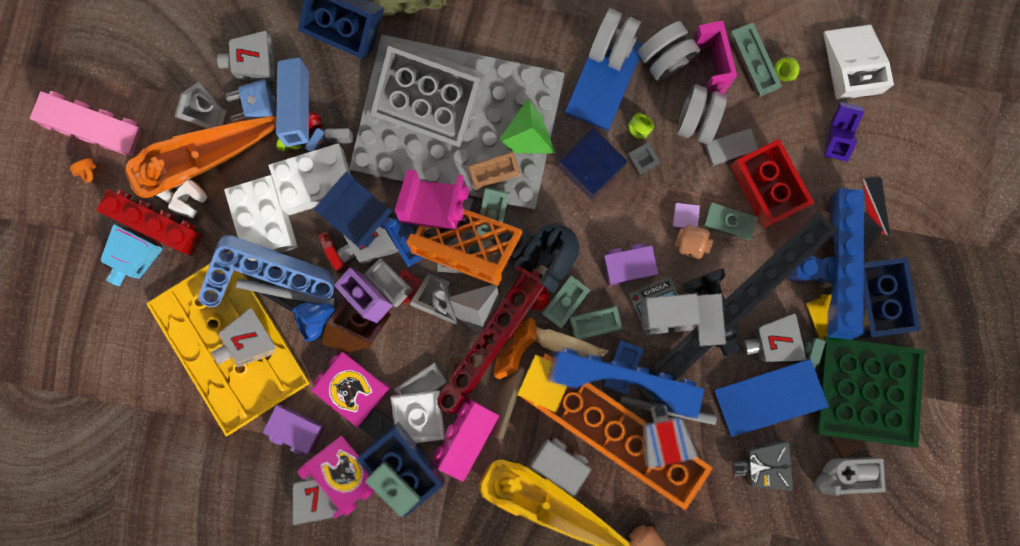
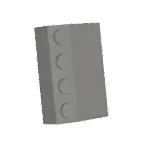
M393 43L387 48L370 115L460 147L478 102L486 74L401 43Z

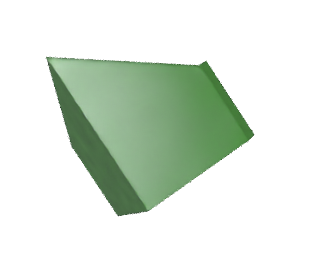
M526 100L501 136V142L511 152L514 151V153H555L542 114L530 101Z

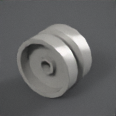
M610 8L596 35L589 58L600 63L605 59L610 50L608 67L620 71L626 57H629L636 42V35L641 21L629 17L624 22L622 29H618L622 20V13Z
M681 21L675 22L656 33L637 52L645 64L653 63L649 71L656 81H661L674 74L700 52V48L693 39L685 40L688 31Z
M694 84L688 98L684 102L676 134L689 138L693 135L698 125L696 140L710 145L722 119L728 95L714 91L706 102L707 88Z

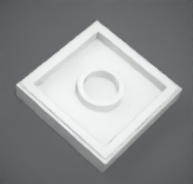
M440 390L391 396L394 425L399 422L416 443L446 439L443 411L437 406Z

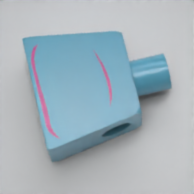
M114 224L101 257L102 263L112 267L106 281L120 286L126 275L139 279L163 248Z

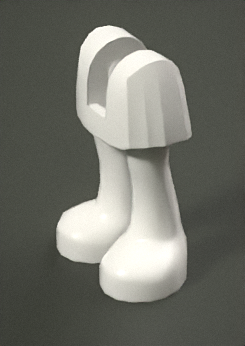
M188 179L180 186L175 187L177 189L175 193L167 190L157 194L158 197L169 203L170 211L188 218H194L198 212L186 203L191 196V198L201 203H204L208 198L203 189L192 179Z

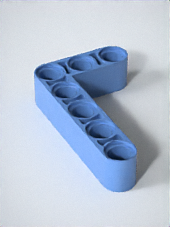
M228 235L222 237L218 242L199 292V300L207 307L219 305L233 270L321 300L332 296L335 277L327 269ZM223 249H229L233 253H227ZM247 258H255L257 261L253 262ZM272 266H278L281 269L275 270L272 268ZM216 270H222L224 273H218ZM300 274L303 275L304 278H298L295 275ZM319 283H326V284H328V285H327V286H321V285H319Z

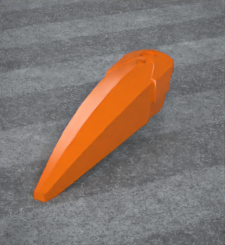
M276 116L221 125L173 136L170 140L152 144L142 149L136 157L128 161L125 169L126 177L135 194L143 198H150L180 186L184 181L225 162L276 129Z

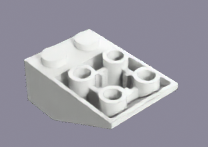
M871 25L824 31L836 100L883 94L894 85L890 62Z

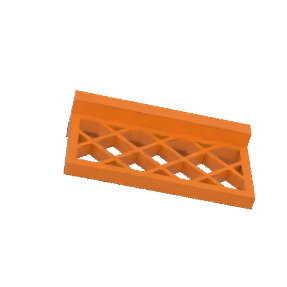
M464 209L463 217L469 219V224L440 234L439 228L435 227L438 235L429 239L422 236L426 230L434 227L420 225L415 235L410 234L406 242L412 254L498 286L502 279L501 272L522 235V230ZM484 224L491 227V232L478 236L476 227ZM473 229L476 237L462 242L459 234ZM505 232L513 234L510 241L500 244L497 235ZM457 235L458 244L450 247L444 245V239ZM495 237L497 245L484 250L481 241ZM476 243L479 244L480 252L472 255L466 253L465 247ZM497 251L501 252L502 257L498 264L488 261L487 255Z

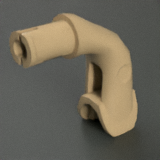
M536 326L535 342L540 343L543 348L554 352H562L563 348L577 351V356L586 358L587 354L600 357L608 353L606 349L594 346L575 337L551 329L544 330Z

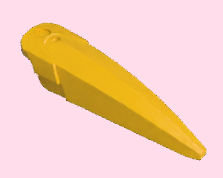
M495 460L489 464L479 483V491L482 497L516 516L520 515L547 528L594 546H630L622 536L553 482L542 478L520 463Z

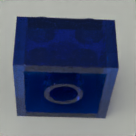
M592 128L559 161L558 168L592 200L625 168L628 161Z

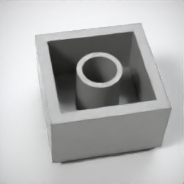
M697 294L646 298L640 302L643 330H649L650 335L667 333L668 328H673L674 332L693 330L694 325L700 324Z
M546 437L533 457L531 467L575 496L591 471L587 464L589 461L575 450L572 454L568 452L566 444L559 439L553 437L550 440Z

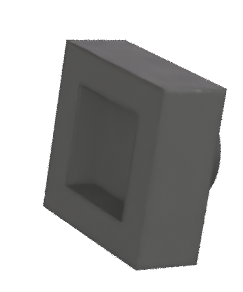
M649 142L627 155L639 176L661 163Z

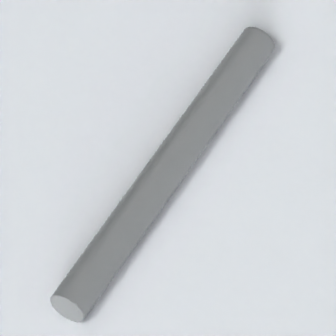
M238 279L236 288L311 302L318 305L330 303L334 306L335 298L332 297L321 300L288 288L244 279Z
M623 395L620 396L619 404L646 411H651V407L661 405L660 403ZM668 412L670 416L716 425L717 415L699 412L698 418H689Z

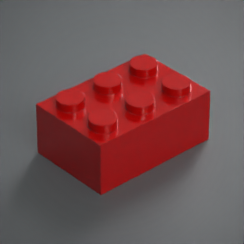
M780 138L737 159L730 165L763 229L814 204Z

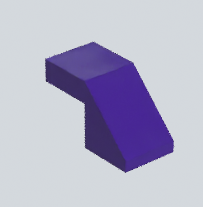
M844 102L839 103L830 124L824 156L848 162L857 143L855 131L865 112L864 107Z

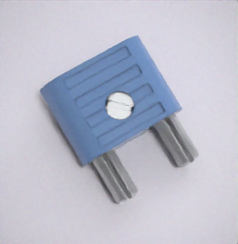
M267 79L239 86L238 90L226 93L225 95L227 101L241 99L243 113L231 116L232 123L276 115L275 99Z

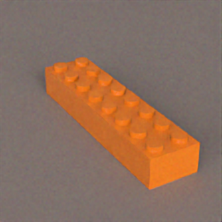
M546 353L542 357L551 362L553 361V358ZM589 382L578 388L566 387L556 412L541 405L535 406L684 510L687 509L713 469L698 457L648 468L645 465L643 424L647 422ZM525 399L527 402H529L530 404H532L533 406H535V405H534V402H532V401H530V400H528V399Z

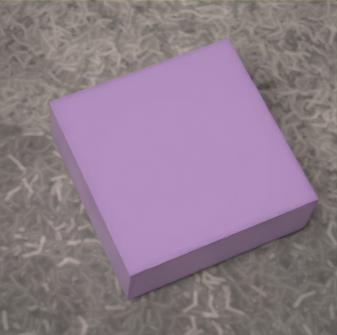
M675 203L672 228L685 229L687 225L698 227L700 206Z

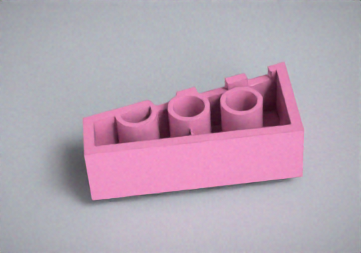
M40 91L30 116L32 121L43 128L53 129L67 136L73 134L76 135V138L91 144L98 143L103 148L133 157L143 132L137 127V122L127 118H123L120 121L113 118L114 114L103 109H99L96 112L89 109L90 105L75 100L74 103L64 100L65 96L50 91L49 94Z

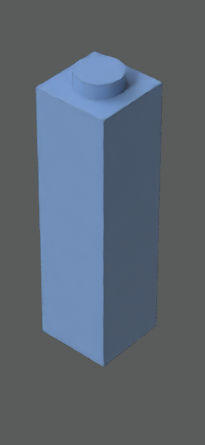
M300 57L278 61L276 135L285 147L309 143V71Z

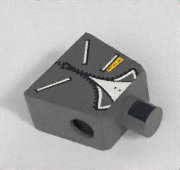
M775 441L744 449V460L732 461L731 463L733 476L746 475V482L750 486L793 491L789 442Z

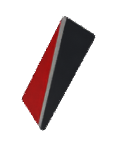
M882 178L863 179L868 216L883 228L882 234L889 236L890 228Z

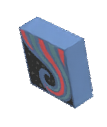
M317 128L309 139V143L305 145V149L308 152L324 148L328 142L325 138V132Z

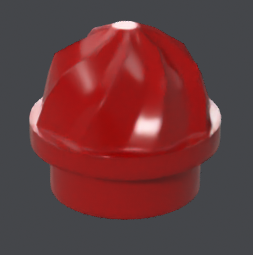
M309 111V135H312L317 128L321 129L323 125L320 115H317L314 111Z
M543 289L532 305V310L542 311L549 305L550 295L547 290Z

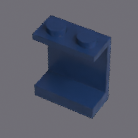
M348 172L342 175L313 209L359 249L363 245L368 248L376 239L374 232L379 227L384 229L393 219L389 216L392 210L368 192Z

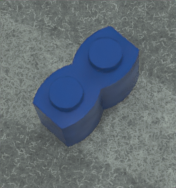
M810 256L788 276V279L797 283H805L812 280L821 284L833 283L835 257L821 260Z

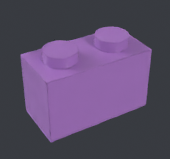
M645 243L630 246L631 250L622 252L621 248L608 250V255H604L602 258L608 286L658 275L653 247H645Z
M351 267L334 285L364 318L378 323L393 306L364 274Z
M277 405L263 433L269 436L268 440L278 445L285 443L291 446L290 450L303 456L304 453L309 454L313 452L325 425L284 405Z

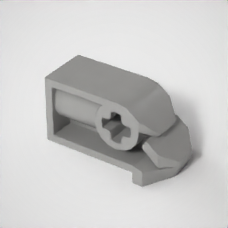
M876 457L834 458L827 462L822 471L823 473L817 477L815 482L818 493L829 495L886 492L884 462L882 458Z

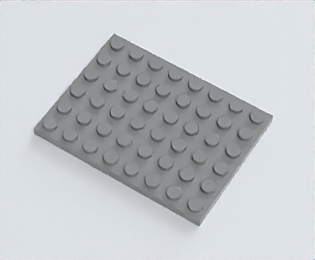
M381 34L349 170L402 183L407 169L416 170L420 181L455 185L458 175H463L466 185L469 186L468 197L483 200L486 187L475 190L468 166L511 152L501 142L500 138L526 100L530 101L542 114L551 139L565 73ZM398 42L486 74L478 102L460 147L370 115L389 45ZM514 153L521 176L487 187L510 192L507 205L535 211L547 153Z

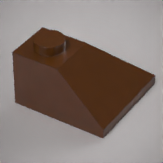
M345 298L326 323L322 343L344 353L370 348L391 314L387 312L378 323L364 318Z

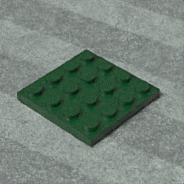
M824 337L826 342L822 353L820 385L829 407L818 410L816 434L918 448L925 350Z

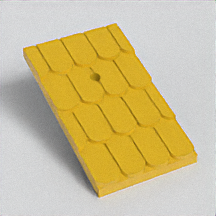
M209 263L146 304L227 437L310 384V380L256 292L236 288L238 279L248 280L244 273L233 270L219 305L207 307L200 302L199 292L210 266ZM216 270L218 273H224L222 270ZM252 308L275 345V353L240 367H236L231 358L217 365L210 352L223 345L219 339V333ZM211 320H216L218 324H213Z

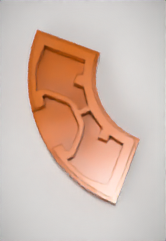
M531 317L519 324L504 349L499 351L494 367V376L496 378L502 379L517 372L524 351L536 341V323Z

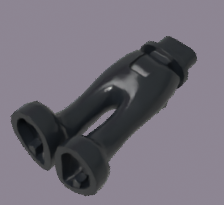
M724 268L683 283L681 286L686 293L701 296L706 295L705 285L710 295L722 294L723 302L725 297L722 293L721 281L725 278L726 272ZM737 325L725 335L726 344L716 345V347L721 348L723 356H728L742 350L738 341L740 336L736 335L738 333Z

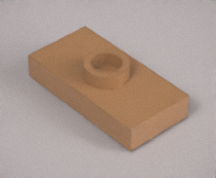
M514 151L468 166L475 190L521 176Z

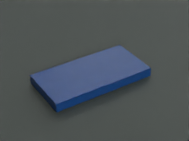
M635 42L629 57H626L620 71L608 67L610 50L605 59L600 63L588 57L565 114L609 131L640 57L637 52L643 44Z
M811 359L714 390L731 437L829 407Z

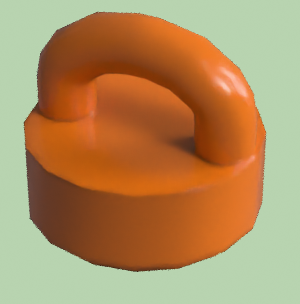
M92 158L79 160L69 167L73 176L80 175L86 183L93 180L92 170L96 168V164Z

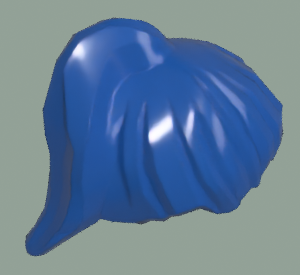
M308 302L299 304L292 310V312H295L298 330L304 337V341H313L323 334L326 323L335 311L333 305L330 303L317 305Z

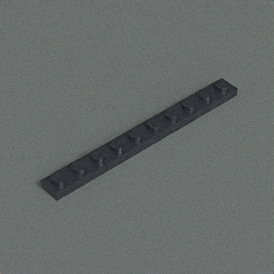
M819 212L722 302L725 335L837 232V229ZM697 326L649 371V375L658 377V373L673 376V381H676L714 345L700 346L699 329ZM637 386L651 402L656 400L649 392Z

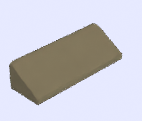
M518 367L517 372L502 379L492 410L499 415V418L489 435L501 440L504 438L525 368Z

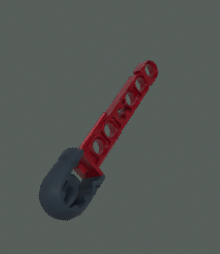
M558 223L548 224L542 227L531 239L523 251L524 257L518 258L514 264L516 270L521 274L452 375L450 384H446L439 394L437 406L441 411L448 414L458 412L463 402L467 399L466 395L473 391L543 289L551 293L555 292L559 286L558 280L564 279L579 254L577 236L570 228ZM537 262L548 268L544 276L538 271L533 270ZM524 295L523 304L514 306L515 297ZM504 315H510V323L502 327L500 325L501 318ZM490 337L495 340L493 345L488 342ZM484 348L488 351V354L484 353L480 349ZM481 355L483 358L482 364L479 367H473V358ZM467 375L469 379L468 384L460 388L458 385L459 379ZM448 396H453V406L446 409L444 405L445 399Z

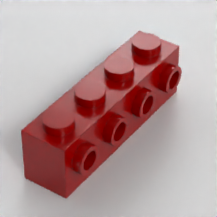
M108 189L106 190L96 211L181 253L193 255L203 236L194 231L196 226L184 220L179 224L173 221L174 215L163 210L157 213L151 210L153 205L140 199L136 203L130 200L132 195L120 189L116 193Z

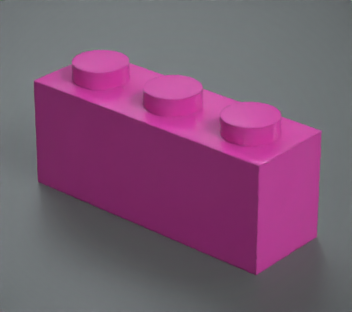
M470 398L463 402L458 410V417L454 424L448 427L445 433L446 439L442 446L435 450L432 462L438 470L464 482L499 418V415Z

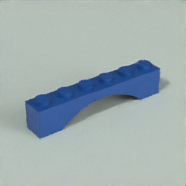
M839 188L829 198V221L837 229V232L833 234L835 274L828 309L827 337L852 340L863 334L864 190Z
M563 348L562 352H554L548 382L578 388L588 382L599 379L612 378L624 380L649 392L661 405L666 404L667 412L689 418H698L704 388L696 387L697 382L682 379L681 383L673 381V376L658 373V377L649 375V370L645 368L634 367V370L626 369L625 363L611 361L610 364L601 362V357L587 354L586 358L577 356V351Z

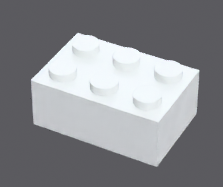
M339 144L269 165L281 209L288 215L314 208L345 172L351 175L344 150Z
M272 175L224 189L238 238L279 253L298 248L289 216L281 209ZM247 258L250 261H257L255 258Z

